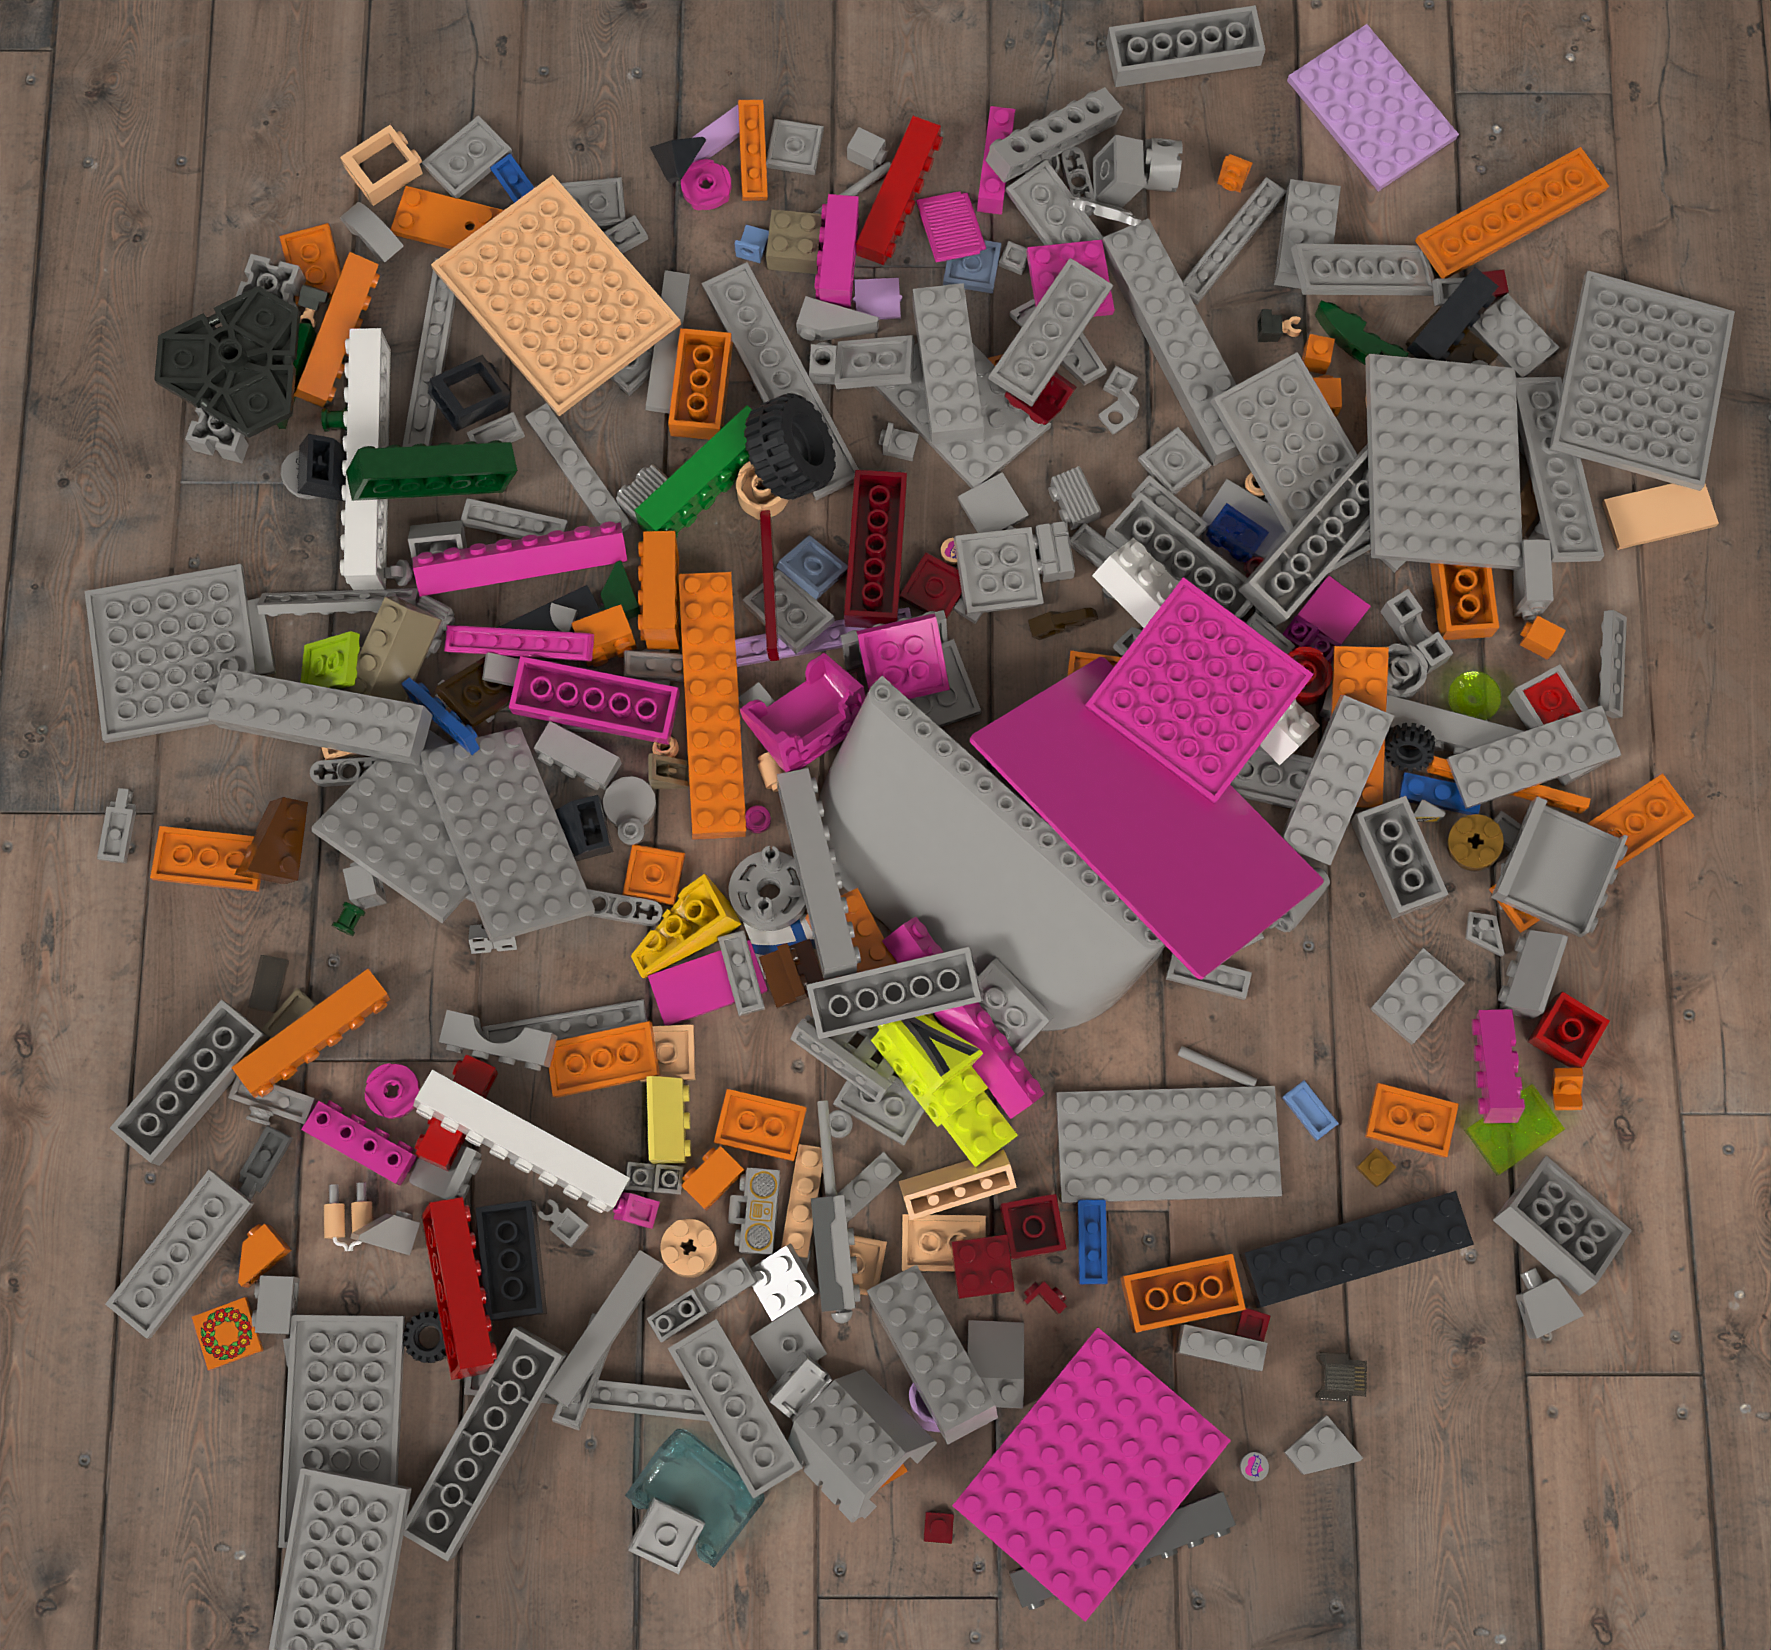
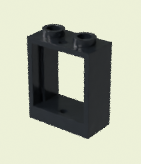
M483 354L430 378L428 394L456 432L508 408L511 396L508 384L504 381L502 382L497 375L494 365L488 362ZM479 373L494 395L464 409L448 387Z

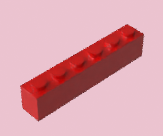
M912 116L856 242L857 256L883 266L888 257H893L896 249L894 242L897 236L901 237L906 226L904 219L907 214L911 215L914 209L915 201L913 199L915 194L921 193L925 182L923 176L925 172H930L934 162V158H932L934 151H939L941 148L943 137L940 136V125Z

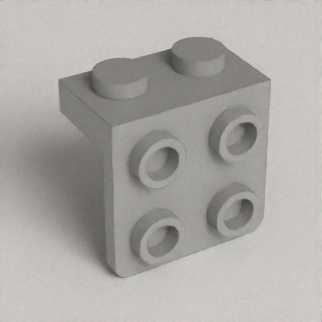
M462 1145L449 1172L418 1159L409 1181L412 1185L443 1199L463 1197L464 1200L470 1188L468 1183L472 1174L475 1175L480 1168L482 1162L480 1157L482 1154Z

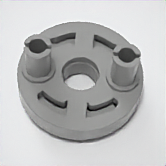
M767 846L761 852L754 853L739 863L730 878L729 897L733 910L741 921L754 929L776 931L792 925L803 915L806 910V904L801 883L799 885L797 879L799 875L795 859L786 853L779 852L775 846L772 847V850L770 846ZM768 884H774L780 889L779 895L771 900L768 897L763 899L760 896L761 889Z

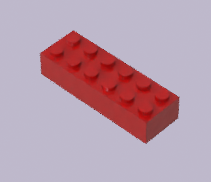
M463 1197L430 1202L423 1212L421 1219L451 1380L482 1375L494 1364V1360L497 1359V1352L494 1342L490 1343L488 1332L492 1328L491 1320L488 1314L485 1315L483 1304H486V1293L484 1287H480L478 1276H481V1267L479 1260L474 1259L473 1249L476 1248L474 1233L469 1232L468 1222L471 1220L470 1209L468 1205H464Z

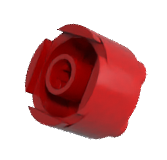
M1298 647L1287 655L1314 674L1295 698L1300 706L1315 704L1323 696L1331 683L1333 671L1330 662L1327 661L1321 651L1312 647Z

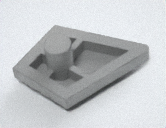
M1468 912L1465 939L1500 957L1504 956L1505 953L1497 917Z

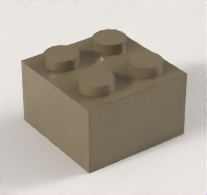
M771 210L766 252L767 270L818 274L817 254L818 250H820L819 234L820 227H822V214Z

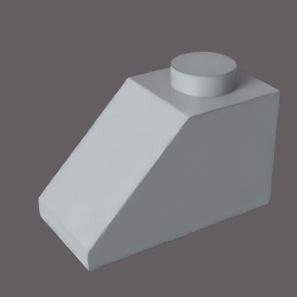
M397 1210L396 1215L386 1213L351 1234L350 1239L410 1255L420 1223L412 1221V1214Z

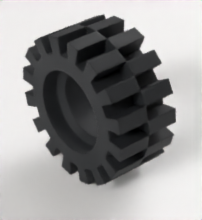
M1402 723V728L1399 725L1394 726V730L1390 729L1386 738L1385 756L1387 762H1391V766L1394 768L1399 765V770L1402 771L1404 767L1408 768V772H1413V768L1420 771L1422 766L1428 767L1434 755V735L1431 736L1432 732L1429 729L1425 731V726L1423 725L1417 728L1416 723H1412L1411 726H1408L1407 723ZM1412 745L1417 747V749H1406L1402 746Z
M429 1311L413 1316L412 1320L405 1325L407 1327L406 1331H403V1336L405 1337L403 1346H406L408 1355H411L416 1361L424 1363H435L443 1360L446 1356L439 1313ZM433 1326L439 1331L440 1340L435 1347L428 1349L421 1345L419 1335L425 1327Z

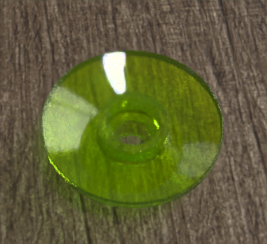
M1468 671L1460 674L1453 680L1449 687L1448 700L1454 713L1486 721L1498 711L1501 704V691L1496 681L1489 675L1479 671ZM1468 696H1474L1477 702L1471 703L1468 700Z

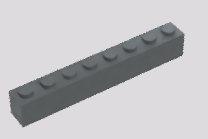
M1217 1491L1177 1507L1132 1563L1135 1569L1151 1564L1150 1558L1160 1554L1162 1559L1178 1553L1177 1548L1187 1544L1188 1548L1204 1543L1203 1538L1214 1534V1537L1218 1538L1231 1533L1230 1527L1236 1524L1224 1493ZM1023 1567L1009 1572L1022 1608L1028 1606L1029 1610L1036 1609L1045 1605L1044 1599L1055 1596Z

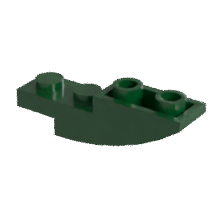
M1320 301L1315 317L1330 338L1335 339V343L1342 350L1360 363L1366 365L1365 358L1369 354L1397 357L1408 356L1409 353L1404 351L1401 346L1389 344L1381 340L1378 335L1363 331L1367 322L1362 320L1357 314H1349L1339 309L1334 303Z

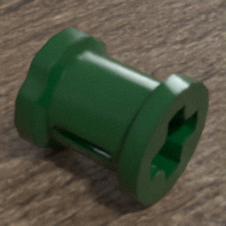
M348 407L337 411H329L327 408L322 409L321 422L324 432H329L330 429L344 428L347 431L343 415L344 411H348Z
M344 902L342 905L344 909L337 922H333L331 926L353 937L355 926L360 917L364 916L366 912L357 906Z

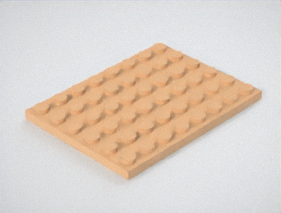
M554 175L550 176L431 264L432 269L558 416H561L681 325V321Z

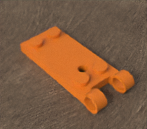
M406 186L391 231L395 236L452 249L504 210ZM468 224L475 225L473 230H467L466 226Z

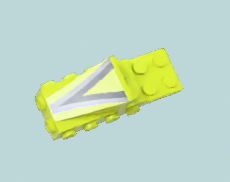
M933 1013L877 1026L879 1031L871 1039L873 1044L935 1125L939 1127L942 1124L975 1168L1018 1136L984 1091L988 1087L972 1067L983 1055L979 1048L939 1025Z

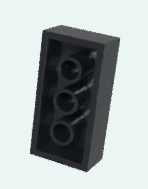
M526 1200L476 1207L483 1287L486 1293V1315L490 1316L491 1321L547 1314L536 1202Z

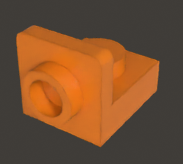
M1554 1068L1551 1090L1555 1110H1582L1581 1091L1584 1077L1582 1068Z

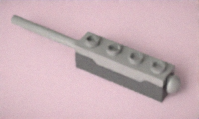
M817 1101L826 1197L811 1198L821 1309L822 1312L836 1310V1313H831L833 1320L837 1323H846L852 1317V1309L856 1308L855 1302L861 1301L859 1285H854L853 1274L858 1273L856 1256L851 1257L850 1245H855L854 1229H848L847 1217H852L851 1200L845 1201V1195L838 1196L836 1191L828 1101Z

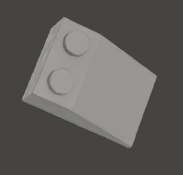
M968 1320L967 1355L996 1407L1023 1408L1024 1323Z

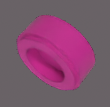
M752 806L745 813L746 828L749 831L762 833L769 828L771 817L765 807Z

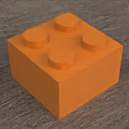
M621 604L571 623L575 633L594 634L592 661H586L588 667L591 665L594 667L601 666L607 663L608 659L615 656L624 657L625 650L633 651L637 649Z

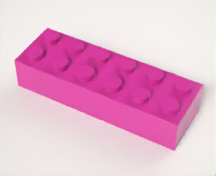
M520 656L509 709L516 715L669 745L680 692L678 687Z

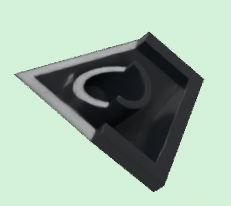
M704 137L677 139L650 147L669 183L683 178L706 142V139Z

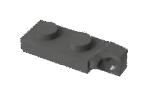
M269 1125L265 1127L239 1173L241 1175L239 1182L242 1183L239 1191L251 1200L256 1191L260 1193L263 1191L292 1142V1137Z

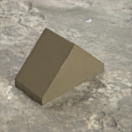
M653 753L648 754L649 783L652 789L689 788L687 760Z

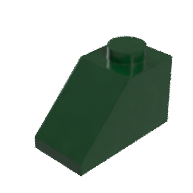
M617 561L600 594L603 603L598 605L600 610L604 611L621 604L625 616L629 620L637 617L641 612L622 561Z

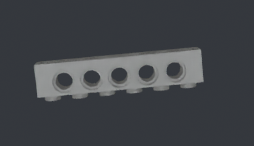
M1105 87L1096 92L1091 91L1081 100H1073L1065 108L1059 111L1056 109L1041 120H1034L1028 127L1022 130L1016 129L1010 136L995 140L989 147L990 151L985 161L1005 183L1034 168L1043 161L1049 160L1116 125L1123 108Z

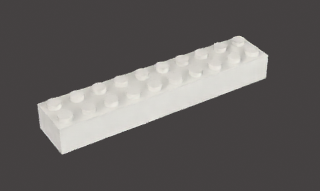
M381 328L350 329L349 339L345 340L346 353L349 354V363H345V376L348 378V387L344 388L345 402L348 403V411H344L343 415L344 425L347 427V436H343L344 451H347V460H343L342 463L343 475L346 476V485H342L343 501H346L345 510L341 511L342 525H345V534L341 535V549L344 550V559L340 560V572L353 590L386 589L384 567L387 564L388 499L352 501L346 470L358 449L365 446H374L375 448H386L389 446L391 349Z
M1134 538L1111 554L1092 575L1143 628H1145L1179 583L1178 580H1175L1165 570V567L1160 562L1156 561L1147 552L1145 546ZM1295 699L1260 746L1280 765L1320 725Z

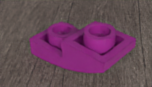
M1295 616L1282 634L1295 645V649L1298 647L1318 649L1330 664L1333 661V647L1341 646L1335 640L1319 633L1318 627L1298 616Z

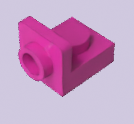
M622 1192L613 1208L615 1213L614 1219L653 1229L660 1202L632 1193Z

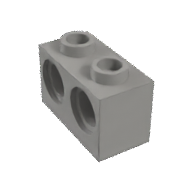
M356 862L351 863L349 868L343 869L349 900L358 908L363 910L387 904L383 881Z

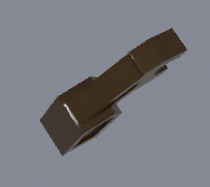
M1083 608L1064 613L1049 611L1029 619L1028 623L1032 637L1042 640L1062 633L1066 626H1083L1085 621L1092 620L1094 622L1099 619L1095 609Z

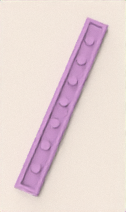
M909 607L898 610V620L906 617L911 618ZM844 619L837 620L797 654L778 638L779 659L842 648L840 635H844L852 630L867 628L845 627ZM766 634L735 639L737 667L770 661L766 647Z

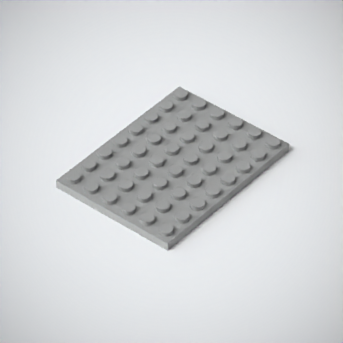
M1587 270L1583 279L1549 449L1701 491L1705 485L1735 311Z
M1369 354L1365 358L1371 558L1512 570L1523 568L1515 368Z

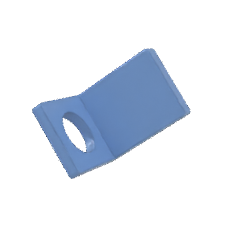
M746 225L741 241H735L736 257L761 263L768 242L769 231Z

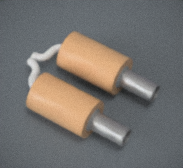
M364 1182L356 1183L357 1202L351 1203L352 1233L373 1221L372 1202L367 1201L366 1183ZM329 1185V1204L324 1205V1239H333V1242L337 1246H343L345 1251H353V1247L362 1242L354 1241L348 1247L346 1243L337 1240V1238H345V1204L339 1203V1185Z

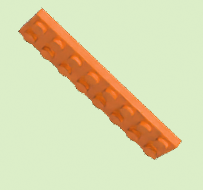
M1579 147L1418 235L1415 242L1441 279L1450 278L1602 194L1608 189L1609 185L1584 150Z
M1662 773L1587 824L1617 838L1623 835L1628 836L1625 842L1628 849L1624 858L1621 861L1618 860L1615 869H1618L1695 816ZM1496 884L1489 889L1491 893H1493ZM1497 900L1520 933L1540 921V919Z

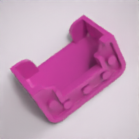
M825 653L807 664L805 671L806 681L768 707L763 701L756 699L740 708L745 723L785 772L802 769L843 741L866 698L863 685Z

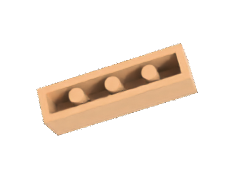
M1004 1149L997 1151L976 1168L970 1160L898 1181L910 1220L1017 1188L1011 1165Z

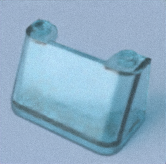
M676 1429L668 1437L625 1494L638 1509H648L655 1496L705 1520V1525L698 1537L699 1541L695 1548L700 1560L710 1564L713 1568L765 1500L763 1493L753 1499L738 1471L693 1434L684 1429Z

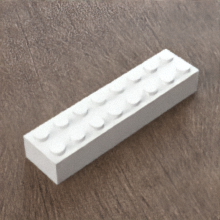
M434 1070L430 1072L415 1098L413 1106L417 1108L416 1113L429 1120H431L432 1116L442 1121L440 1126L452 1133L459 1130L466 1134L465 1139L479 1147L482 1143L491 1148L490 1153L502 1160L506 1157L514 1160L516 1168L526 1173H529L531 1170L540 1175L538 1178L540 1181L552 1187L554 1184H558L565 1188L564 1194L575 1200L581 1197L589 1201L587 1206L599 1213L603 1211L608 1212L614 1208L630 1179Z

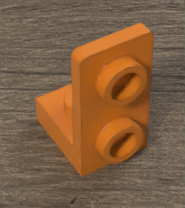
M1231 154L1225 156L1217 184L1222 185L1226 190L1241 193L1253 163Z

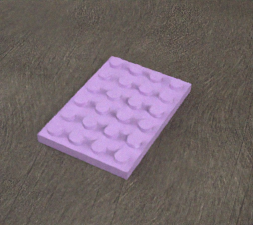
M1367 24L1288 76V83L1377 191H1380L1456 140L1459 135Z

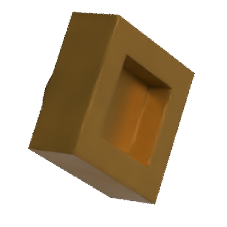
M1377 1148L1356 1167L1374 1187H1378L1396 1168Z

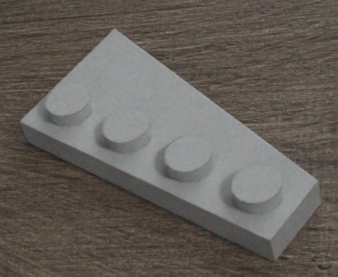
M1032 299L1010 311V317L1021 327H1023L1036 308L1035 300ZM1083 332L1061 363L1084 386L1103 376L1107 371Z

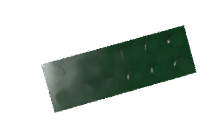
M493 440L488 443L479 444L475 441H469L457 445L445 442L435 446H426V444L422 443L415 444L412 447L390 445L386 448H375L374 446H365L357 450L346 470L352 501L503 493L518 470L512 443Z

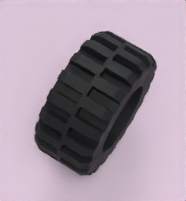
M794 393L783 394L757 405L751 410L745 423L747 426L744 430V437L747 440L745 446L746 451L750 455V463L755 468L754 472L758 478L762 479V484L767 489H771V493L775 496L787 500H794L826 487L834 475L833 471L836 468L834 458L836 453L832 445L834 443L832 436L828 432L829 428L826 422L824 423L819 410H815L814 405L810 401H806L805 397Z

